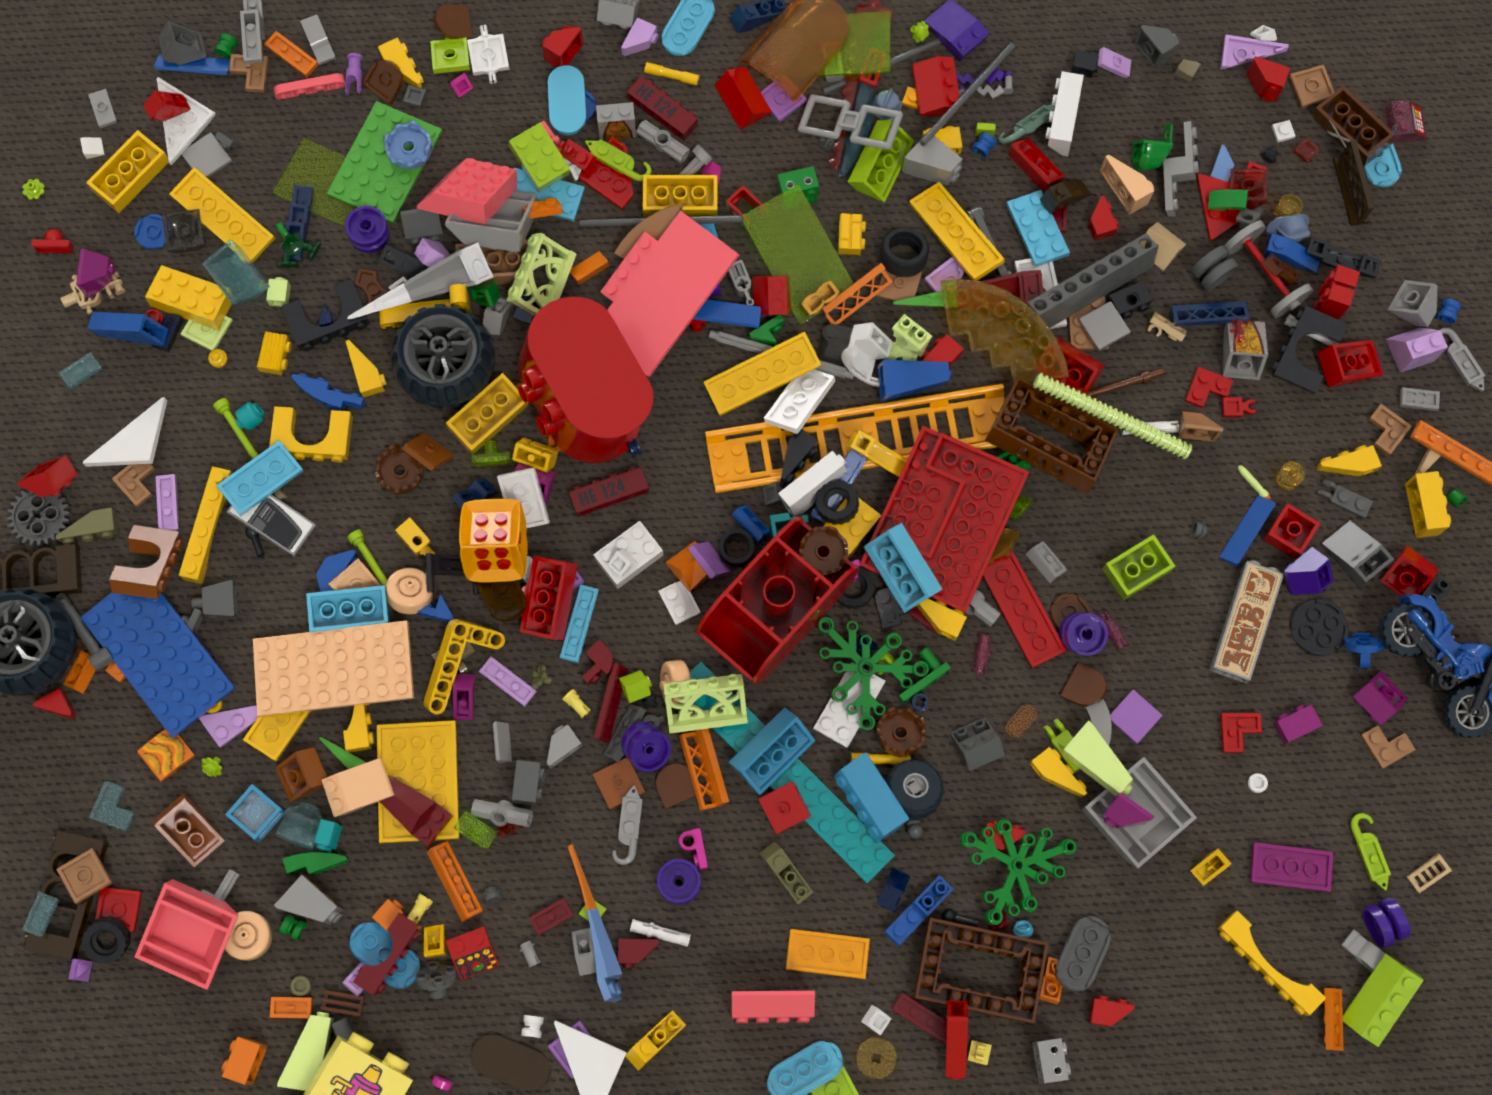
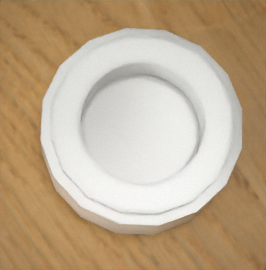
M1256 773L1249 777L1247 784L1252 792L1261 793L1266 790L1268 781L1264 775Z

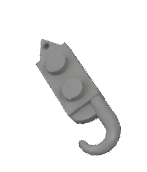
M1439 329L1442 334H1447L1453 342L1447 349V356L1465 384L1483 392L1484 377L1486 375L1466 345L1462 343L1456 332L1452 329Z
M634 785L627 795L622 798L618 832L619 841L629 846L628 856L625 859H620L616 851H612L614 861L621 865L631 863L636 856L642 799H640Z

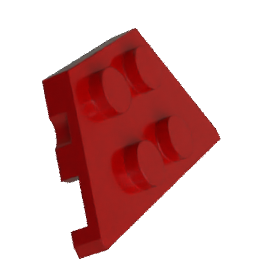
M1197 174L1196 177L1209 240L1213 241L1240 223L1236 221V217L1242 210H1208L1210 191L1238 189L1236 184Z

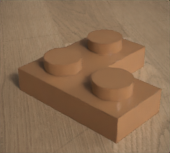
M231 54L229 72L230 74L247 75L245 86L247 92L265 93L268 56H263V63L245 64L243 55Z
M1382 404L1378 406L1369 418V421L1383 430L1374 446L1387 456L1392 454L1412 427Z
M151 464L128 465L112 479L138 508L153 496L141 481L156 469Z
M1379 726L1360 735L1381 769L1416 750L1406 733L1388 742Z

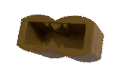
M832 281L825 282L816 289L815 293L804 298L800 303V307L807 316H811L821 310L824 304L835 299L839 290Z

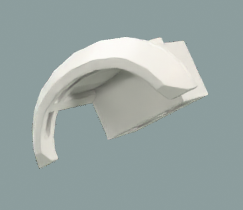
M873 322L854 325L849 346L841 355L843 364L859 380L879 387V379L872 377L875 360L889 358L892 341Z

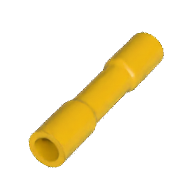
M646 62L644 73L663 76L695 86L698 85L697 82L700 77L697 74L681 72Z
M851 753V762L863 753ZM867 753L873 764L897 765L902 761L911 760L910 756L896 757L890 754Z

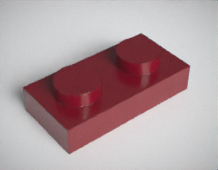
M563 898L532 915L529 919L539 936L574 915Z

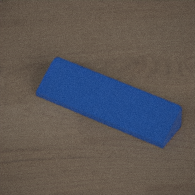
M159 54L154 68L158 70L219 75L230 74V59L205 57L178 65L167 62L163 59L162 54Z
M707 299L693 319L759 328L761 307Z
M1257 496L1219 558L1236 567L1276 503Z

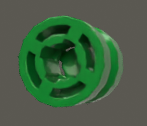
M222 33L219 38L220 42L216 44L214 51L218 55L230 59L231 54H233L232 50L236 48L238 40L229 34Z
M288 914L279 932L284 935L289 934L293 939L299 941L302 937L300 932L302 928L306 929L307 923L302 920L297 921L294 916Z

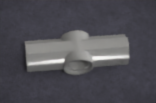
M647 120L642 121L638 126L636 134L654 145L659 152L666 153L680 164L686 160L690 149L672 138L668 131L660 130ZM660 140H666V141H667V142L664 143V144L659 143Z
M976 590L966 614H975L991 627L1001 613L984 601V595Z
M475 799L472 804L471 815L489 819L497 826H504L506 823L530 827L533 811L514 807L506 800L493 803Z

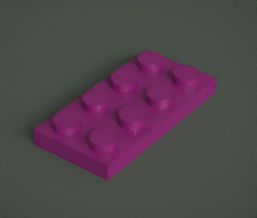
M1254 842L1252 843L1250 883L1331 892L1333 852Z

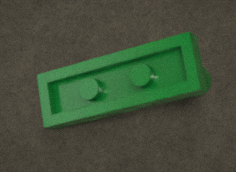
M929 647L921 651L919 655L932 672L899 695L898 699L902 704L941 678L951 669L947 662L941 665Z

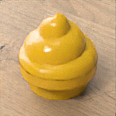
M214 349L208 356L209 363L215 368L223 367L228 360L227 354L222 349Z

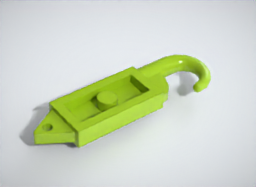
M601 139L599 141H585L590 152L597 157L596 160L617 172L625 174L636 181H643V175H651V167L648 163H643L647 171L645 174L640 175L633 171L634 159L630 155Z
M1359 813L1351 820V830L1355 837L1358 851L1370 882L1373 881L1386 891L1391 873L1377 837L1371 833H1361L1358 825L1360 819H1366L1370 824H1373V820L1369 815Z

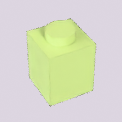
M276 277L275 279H269L266 298L269 306L281 307L289 303L291 285L285 278Z

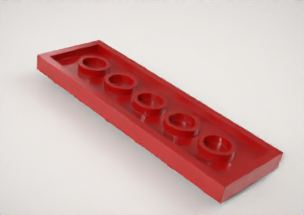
M1010 550L1011 556L999 557L993 560L994 563L987 565L982 577L1032 669L1065 653L1067 650L1013 550Z

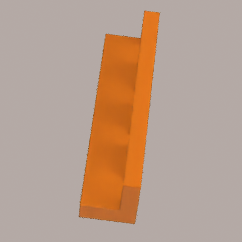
M882 263L821 309V312L833 327L837 326L893 282L884 271L886 268ZM881 273L887 282L882 286L874 285L875 277ZM861 287H871L868 297L859 296ZM848 297L856 298L855 307L852 309L844 308L845 300ZM833 309L841 310V318L836 322L828 314Z
M700 729L695 732L679 735L700 811L720 807L728 803V795L709 729ZM686 738H694V749L688 745ZM694 755L700 759L701 764L699 767L693 764L692 759ZM699 774L705 777L706 783L704 786L698 781ZM705 793L710 796L712 804L705 805L703 799Z

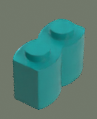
M320 819L313 843L317 844L316 848L328 853L336 850L343 827L335 822Z

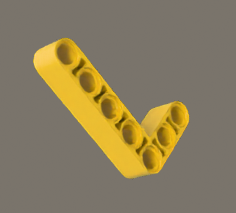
M454 284L449 287L450 299L405 303L380 310V327L383 329L393 326V328L402 327L403 321L408 316L412 317L418 313V309L435 307V304H445L446 307L454 305L471 313V303L467 288L463 284Z
M451 620L446 627L424 697V707L433 714H441L445 710L466 641L492 649H499L505 643V637L502 633L492 628L463 620ZM461 625L460 632L455 634V628ZM479 630V635L473 638V633ZM496 635V641L491 643L492 636ZM455 643L454 651L449 652V647ZM447 662H449V663H450L449 668L444 671V670H443L444 664H446ZM444 681L443 687L437 689L438 683ZM438 700L437 706L432 708V702Z

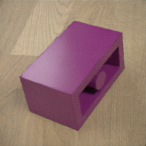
M1303 704L1293 709L1295 713L1291 715L1284 713L1277 717L1278 721L1273 725L1284 745L1323 726L1312 705L1305 707Z

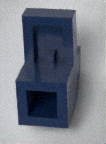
M486 478L475 480L466 491L456 493L452 499L456 502L457 507L462 509L465 502L491 499L497 490Z

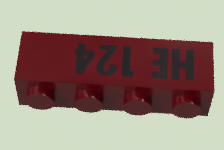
M640 76L627 91L628 100L683 141L698 126L697 116L692 111L685 110L679 101H673L664 90L657 89L649 79L645 80Z
M631 467L625 473H614L608 476V479L602 481L600 479L594 480L585 487L577 486L569 492L576 515L580 517L649 493V487L642 468Z

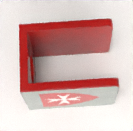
M742 186L726 200V211L732 216L743 215V223L740 224L749 231L751 221L734 205L744 198L763 217L766 215V207L746 187Z

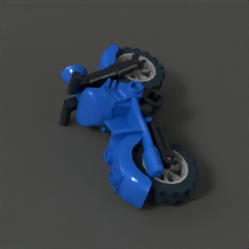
M1401 595L1399 598L1400 604L1386 610L1383 613L1385 615L1379 620L1380 626H1378V631L1380 635L1378 636L1383 642V647L1388 648L1390 653L1397 654L1398 656L1414 655L1428 669L1429 674L1426 677V684L1432 690H1450L1455 684L1471 678L1467 686L1457 687L1454 691H1450L1447 694L1448 697L1444 699V707L1441 709V713L1444 715L1442 719L1443 722H1446L1448 730H1452V733L1464 738L1484 736L1485 732H1489L1492 729L1490 728L1492 726V645L1482 643L1458 644L1450 635L1451 630L1454 628L1453 624L1448 622L1447 615L1439 609L1436 601L1430 595ZM1406 615L1405 623L1403 624L1399 617ZM1458 714H1461L1463 716L1461 720L1459 719ZM1473 717L1479 719L1476 724L1474 723ZM1467 718L1469 719L1470 726L1464 725Z

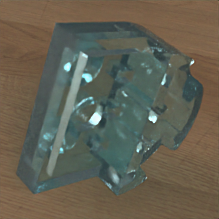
M300 803V805L294 807L290 806L284 812V818L276 831V837L313 850L316 845L313 841L319 821L323 819L319 809L310 803Z

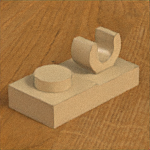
M1156 312L1151 317V324L1148 327L1149 332L1153 327H1157L1159 331L1156 336H1160L1164 330L1168 333V337L1182 342L1187 330L1180 326L1175 327L1172 321Z

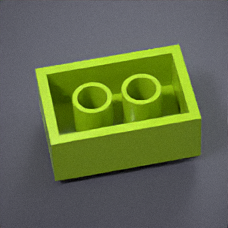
M541 122L509 140L510 150L538 193L570 175L569 166Z
M1153 534L1106 563L1102 570L1124 601L1171 572L1175 565Z

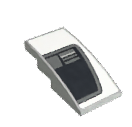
M273 495L264 499L241 517L232 505L227 510L230 516L244 523L246 527L294 557L316 527V524Z

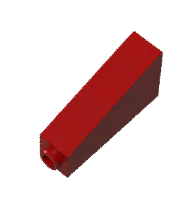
M947 1000L945 1077H950L953 1080L966 1078L968 1001Z

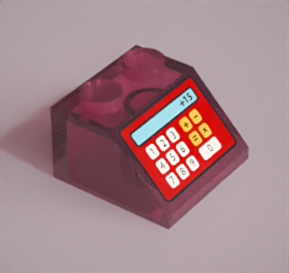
M1411 100L1391 101L1385 111L1388 128L1395 134L1393 143L1427 141L1422 106Z

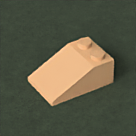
M1110 155L1105 156L1100 172L1128 214L1130 215L1148 205L1154 193V186L1151 181Z
M382 758L322 779L334 817L352 813L394 796Z

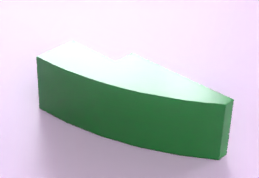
M324 852L302 853L282 858L286 872L289 875L307 869L308 874L313 876L350 862L346 856Z

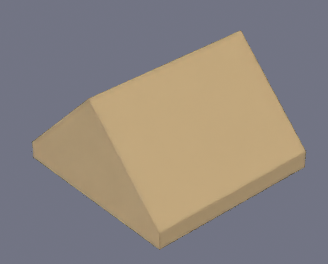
M1158 222L1146 232L1159 245L1154 264L1164 271L1186 244ZM1146 241L1140 242L1139 245L1145 248Z

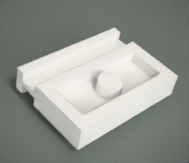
M681 581L658 591L675 625L701 613L692 594Z

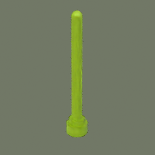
M222 398L215 402L213 407L217 413L224 415L252 459L257 457L258 453L243 430L236 424L235 418L230 412L231 408L228 400Z
M358 529L347 536L348 540L359 548L382 586L385 585L386 588L388 580L366 547L362 531Z

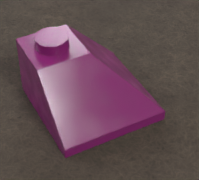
M81 249L76 285L86 298H91L112 281V275L115 274V264L107 256Z
M1122 793L1112 800L1101 816L1104 819V823L1113 829L1114 827L1119 829L1144 825L1155 817Z

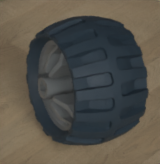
M435 304V307L418 309V313L412 317L408 316L403 321L402 328L398 329L394 336L391 349V363L395 377L403 390L421 404H427L437 409H442L446 406L451 408L460 407L459 404L465 401L470 402L489 383L495 365V351L491 336L476 316L466 312L461 307L454 305L446 307L445 304ZM421 354L432 356L427 358H420ZM463 355H466V358H465V359L455 358V357H454V356H463Z
M24 588L0 591L1 693L21 696L31 695L33 692H42L50 688L51 683L54 681H60L65 676L64 672L68 665L71 666L73 663V650L77 647L74 624L66 610L55 599L44 593ZM33 621H37V624L28 632ZM13 652L8 663L6 664L4 660Z

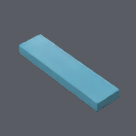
M580 584L560 659L579 663L599 589Z

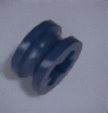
M633 439L631 443L626 442L633 458L636 457V454H642L636 439Z
M918 693L912 698L911 705L914 710L922 712L927 709L929 699L925 694ZM919 697L920 700L922 698L925 700L923 703L924 707L916 706V698Z

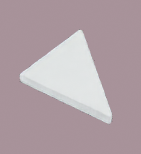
M158 77V91L182 94L191 108L186 113L163 121L168 161L172 165L211 122L215 112Z
M165 397L159 399L86 458L83 464L87 467L153 464L167 405Z
M555 1020L554 1025L580 1095H608L627 1052Z

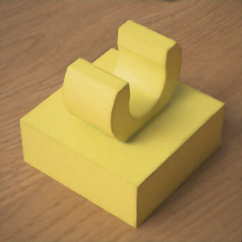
M971 1040L967 1061L988 1065L992 1045Z

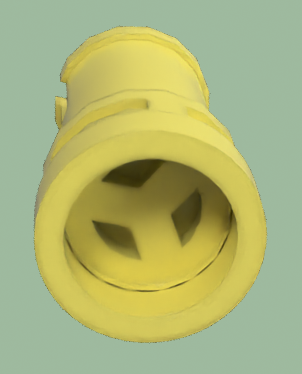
M572 689L562 700L568 703V706H571L583 718L591 709L579 698L580 696Z
M422 894L418 895L415 901L416 904L408 915V918L417 924L424 912L433 903L432 900Z

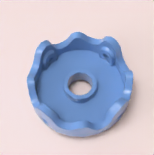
M410 121L408 124H397L390 134L387 133L385 135V150L389 160L395 166L407 170L416 169L428 161L432 152V142L429 133L422 129L417 122ZM407 144L414 145L411 151L404 150Z

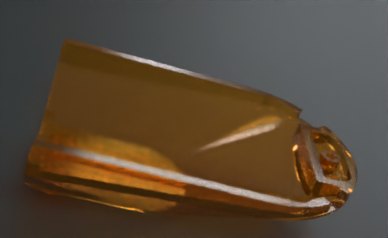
M796 0L781 12L738 59L741 66L750 64L776 82L795 103L844 46L849 34L847 14L834 0Z

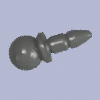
M909 820L906 822L908 826L907 833L911 838L917 839L923 834V828L919 824L920 820Z

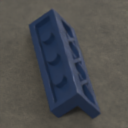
M1246 301L1174 305L1171 306L1169 320L1174 323L1175 327L1249 322L1250 316Z

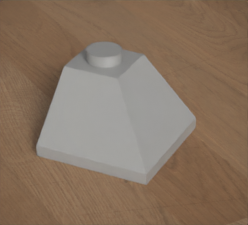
M1404 280L1388 311L1413 325L1428 327L1437 312V284Z

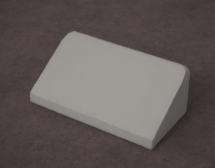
M1044 541L1038 543L1026 553L1049 583L1067 571Z
M496 721L493 723L496 761L498 763L512 762L509 724Z

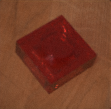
M1306 137L1297 146L1294 153L1304 162L1308 163L1321 148Z

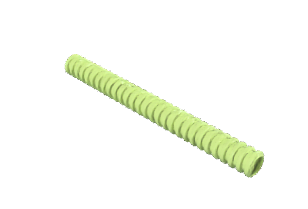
M1040 372L1034 380L1033 388L1036 389L1038 387L1039 391L1044 390V393H1049L1050 396L1054 395L1056 399L1060 398V401L1065 400V403H1071V406L1075 405L1077 409L1081 408V411L1086 410V413H1092V416H1097L1098 419L1102 418L1104 422L1107 420L1109 424L1113 423V426H1118L1119 429L1123 428L1125 432L1129 431L1130 434L1134 433V436H1139L1140 439L1144 438L1146 442L1150 441V444L1155 443V446H1161V449H1166L1167 452L1171 451V454L1176 453L1178 457L1182 456L1184 460L1188 458L1192 451V444H1187L1186 441L1181 442V439H1176L1175 436L1171 437V434H1166L1165 431L1160 432V429H1155L1154 426L1150 427V424H1144V421L1139 422V419H1134L1133 416L1129 417L1127 413L1123 414V411L1118 412L1117 408L1112 409V406H1107L1106 403L1102 404V401H1096V398L1091 399V396H1086L1085 393L1081 394L1079 390L1075 391V388L1070 389V386H1064V383L1060 384L1058 380L1054 381L1052 377L1049 379L1048 375L1043 376V373Z

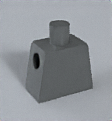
M228 580L203 587L202 597L192 598V609H203V615L207 618L238 619L236 583L233 580Z

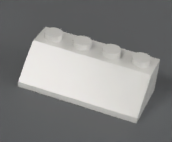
M1063 71L1061 78L1056 80L1055 89H1058V94L1053 96L1052 105L1055 106V110L1050 112L1049 122H1052L1051 128L1047 127L1046 139H1049L1048 146L1062 156L1068 157L1084 75Z

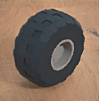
M917 759L905 760L894 766L885 781L909 817V820H920L930 816L939 807L944 794L943 780L938 771L929 763Z

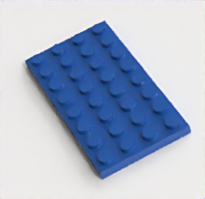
M162 592L158 599L111 593L81 617L85 625L102 647L107 649L115 664L172 738L177 737L236 689Z

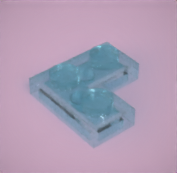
M104 781L89 818L128 832L135 813L117 807L125 788Z

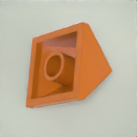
M696 541L666 561V565L689 592L709 578L688 549L693 544H698Z

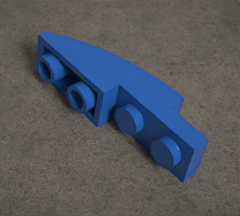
M303 373L298 375L292 374L291 376L294 383L307 396L323 406L336 411H344L345 406L362 410L365 408L366 402L361 395L357 393L345 394L339 389H333L332 391L330 383L324 378L317 377V379H313Z
M939 875L892 923L884 934L899 947L954 888Z

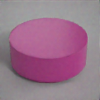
M434 1075L431 1082L435 1087L449 1091L453 1082Z

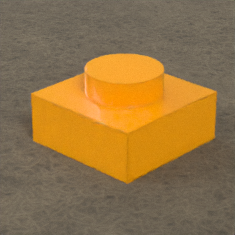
M907 87L902 105L918 110L915 89Z

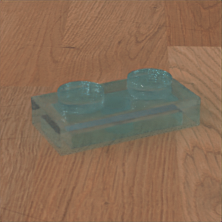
M90 352L60 371L59 374L71 390L102 370V367Z
M38 892L22 930L43 938L59 899Z

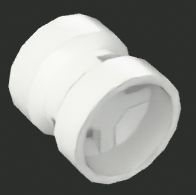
M524 1015L523 1022L525 1027L522 1029L521 1036L541 1038L542 1031L540 1028L544 1017Z

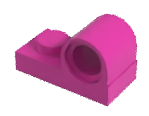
M700 828L682 833L679 838L680 847L686 852L696 851L697 854L693 855L695 866H699L700 870L708 869ZM692 837L694 844L690 847L683 844L684 838Z

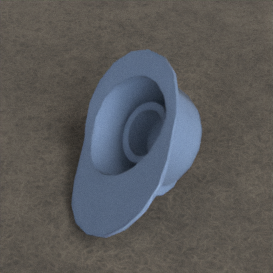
M890 88V90L881 91L876 95L871 106L900 111L902 101L899 100L898 95ZM875 114L880 120H894L893 117Z
M1297 214L1276 218L1268 224L1266 233L1269 237L1273 233L1299 242L1310 235L1308 230L1309 217L1305 214Z

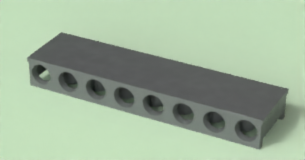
M1145 233L1028 302L1030 307L1029 319L1024 324L1035 337L1153 268L1159 245ZM1146 241L1145 248L1139 245L1140 242Z

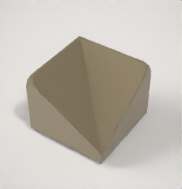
M1183 59L1174 74L1191 82L1201 64Z

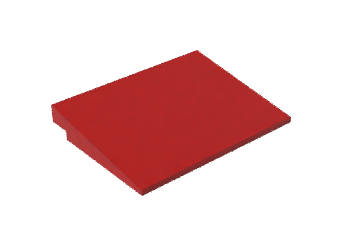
M922 426L870 542L887 530L902 523L942 587L941 591L930 598L966 613L1029 472L942 432L939 433ZM865 551L859 567L861 566L881 576L867 551Z

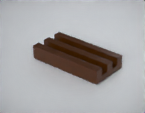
M324 990V998L322 999L320 1010L361 1017L365 997ZM328 995L357 999L360 1002L356 1004L328 999ZM331 1003L358 1008V1011L326 1007V1005Z

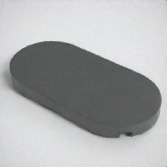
M1088 916L1078 920L1073 925L1055 966L1056 978L1060 985L1068 991L1081 992L1090 987L1111 943V934H1109L1106 923L1100 918Z

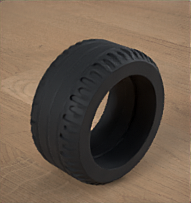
M907 227L893 229L884 236L879 251L880 262L890 274L899 277L915 276L927 264L929 244L927 239L915 229ZM897 245H907L913 248L918 256L908 260L896 257L890 249Z

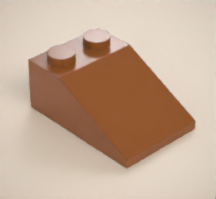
M185 793L153 819V825L193 867L197 866L225 841Z

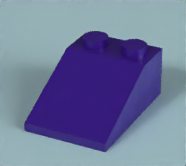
M948 0L925 20V24L929 26L928 28L959 62L982 44L990 34L978 19L953 0Z

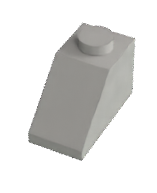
M500 297L493 307L485 309L483 325L491 335H500L504 330L513 304L508 302L506 298Z
M561 725L553 731L554 734L551 737L547 765L550 769L582 747L581 742L569 725L565 727Z
M591 928L571 932L580 976L595 973L596 963Z

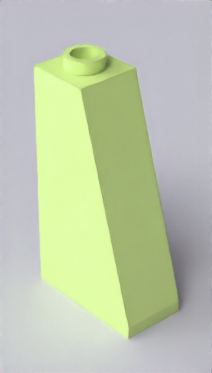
M1088 720L1064 748L1063 756L1113 795L1117 796L1122 793L1127 796L1133 789V786H1131L1133 778L1094 725Z
M317 1012V1016L310 1015L277 1083V1087L304 1091L307 1089L328 1053L334 1018H329V1013Z

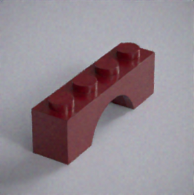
M398 913L387 929L393 942L391 954L381 964L374 966L364 965L353 983L373 996H376L378 993L381 994L387 986L385 982L388 977H392L399 967L397 966L401 958L404 959L409 953L410 949L408 947L411 942H416L421 934L419 930L422 926L404 914Z

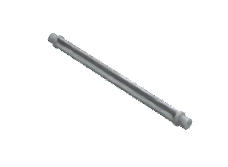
M711 330L709 338L715 339L717 342L759 354L773 348V346L737 337L722 331ZM821 360L819 361L822 366L815 369L844 379H853L854 376L845 367Z

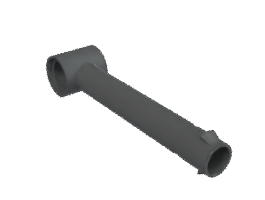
M65 593L58 594L55 600L70 616L76 633L91 654L88 656V659L95 670L99 671L114 662L105 647L100 648Z

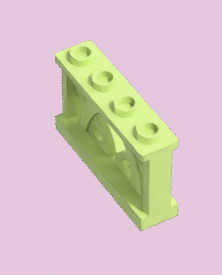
M543 233L532 234L528 240L527 249L522 255L520 267L515 273L513 285L508 291L507 301L535 316L545 305L560 299L576 253L562 247ZM542 244L547 248V257L544 249H541V254L538 253ZM552 250L558 253L559 257H552ZM546 264V274L550 281L548 284L537 288L533 270ZM524 289L526 294L523 296H529L530 294L532 296L528 301H524L521 298ZM535 301L538 304L539 309L532 306L531 304Z
M742 674L698 680L692 679L663 685L669 733L748 723ZM732 690H737L733 697L728 698L732 694ZM704 694L718 700L710 710L705 711L692 704ZM677 697L678 701L683 704L673 702L672 698ZM740 698V706L734 707L732 702ZM671 707L680 709L679 714L672 715Z

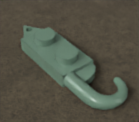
M1051 104L1038 108L1015 124L1013 134L1003 138L1006 134L1003 132L999 135L998 141L1002 144H1008L1024 134L1034 132L1036 128L1049 122L1050 112L1055 110V106Z

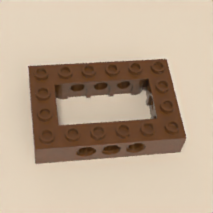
M1018 376L985 441L1088 494L1098 478L1119 429L1085 411H1081V409H1077L1075 406H1071L1070 403H1065L1064 400L1060 401V398L1056 399L1054 395L1050 396L1049 393H1044V390L1039 391L1038 387L1036 389L1033 388L1032 383ZM1022 411L1088 446L1083 458L1081 459L1078 455H1073L1061 449V446H1056L1044 440L1042 436L1039 437L1027 431L1023 426H1015L1013 428L1020 416V412Z
M929 918L913 999L947 1006V1000L968 1001V1011L1035 1024L1049 943ZM944 943L1022 960L1015 1000L1007 996L1000 997L991 995L988 992H976L969 988L964 989L950 986L951 984L937 983L938 975L941 972L939 968L941 957L944 954Z

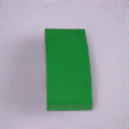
M1248 190L1210 191L1208 210H1246Z

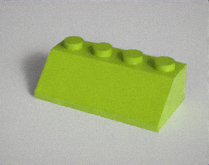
M877 120L869 139L886 142L893 120ZM899 126L890 150L865 145L848 183L858 192L885 203L903 166L904 158L909 153L914 140Z
M1385 953L1345 1011L1343 1022L1360 1036L1379 1047L1424 981L1423 978Z

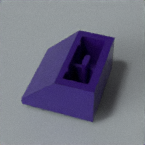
M1313 547L1302 553L1300 558L1294 563L1289 564L1284 570L1288 591L1291 595L1318 594L1334 582L1329 559Z

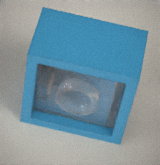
M251 784L225 815L260 843L286 811L259 788Z

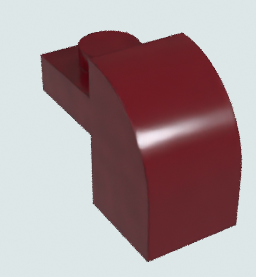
M598 640L585 652L586 656L594 664L582 676V680L587 685L598 682L602 677L601 673L608 678L613 665L610 650Z

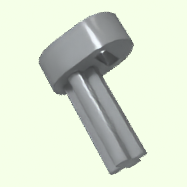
M698 144L692 150L696 157L679 175H694L704 164L707 166L713 158Z
M229 869L215 895L205 890H202V892L227 903L225 900L240 875Z

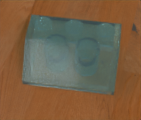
M231 239L202 263L233 305L256 299L270 287L242 248Z

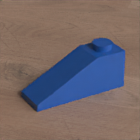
M1272 233L1267 240L1263 254L1264 258L1272 253L1279 260L1288 262L1293 267L1317 273L1319 266L1318 261L1306 254L1307 248L1292 239Z

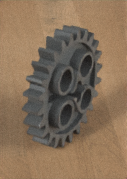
M22 490L21 498L15 496L17 503H10L14 508L8 509V512L12 514V516L7 517V520L12 522L8 525L9 528L13 529L11 533L14 536L17 535V540H22V543L25 545L30 543L32 547H35L37 543L42 548L43 542L50 546V540L58 542L56 535L67 528L65 524L71 523L67 519V517L72 516L67 511L71 508L66 504L67 499L62 498L63 495L61 493L53 497L51 495L41 497L31 491L26 494ZM43 500L42 504L36 507L37 501ZM52 512H57L54 518H49ZM29 514V518L26 521H22L23 516ZM38 514L42 516L40 519L36 517ZM43 526V530L40 533H36L37 528Z

